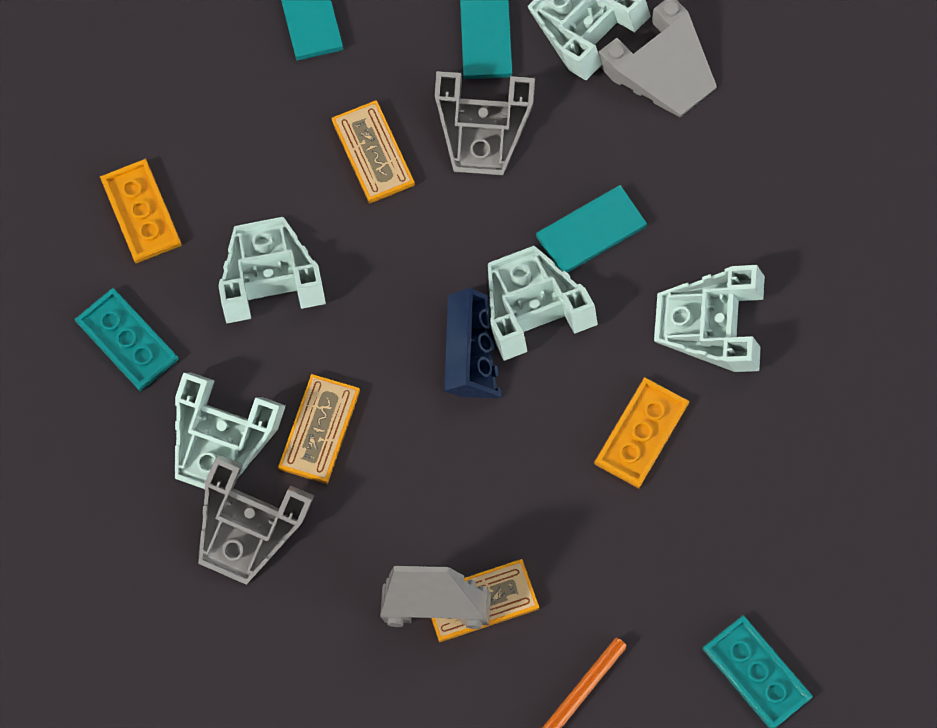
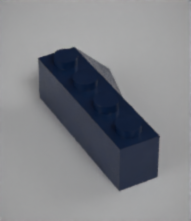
M470 288L448 295L444 391L460 397L501 398V388H497L495 378L499 376L498 366H494L492 357L495 345L489 336L491 318L488 296Z

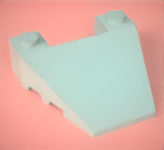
M533 0L528 5L529 11L568 70L584 80H587L602 65L595 44L616 23L636 32L651 17L646 0Z
M284 217L234 226L228 248V258L223 266V277L219 281L221 304L226 324L251 319L248 300L297 291L301 309L326 304L319 267L315 260L311 259L305 246L301 245L297 235Z
M535 246L488 263L491 327L495 344L504 361L527 352L524 332L564 316L574 334L598 325L595 305L585 287L571 280L568 273L559 270L555 263Z
M757 265L731 266L719 274L713 276L709 274L697 282L691 284L687 282L658 293L654 336L656 343L733 372L759 371L761 347L753 336L737 337L739 301L763 300L765 276Z
M191 372L183 373L175 397V406H177V421H175V430H177L175 479L205 489V481L215 458L219 454L243 464L240 476L278 430L286 405L263 397H257L254 400L249 418L246 419L207 405L214 380Z

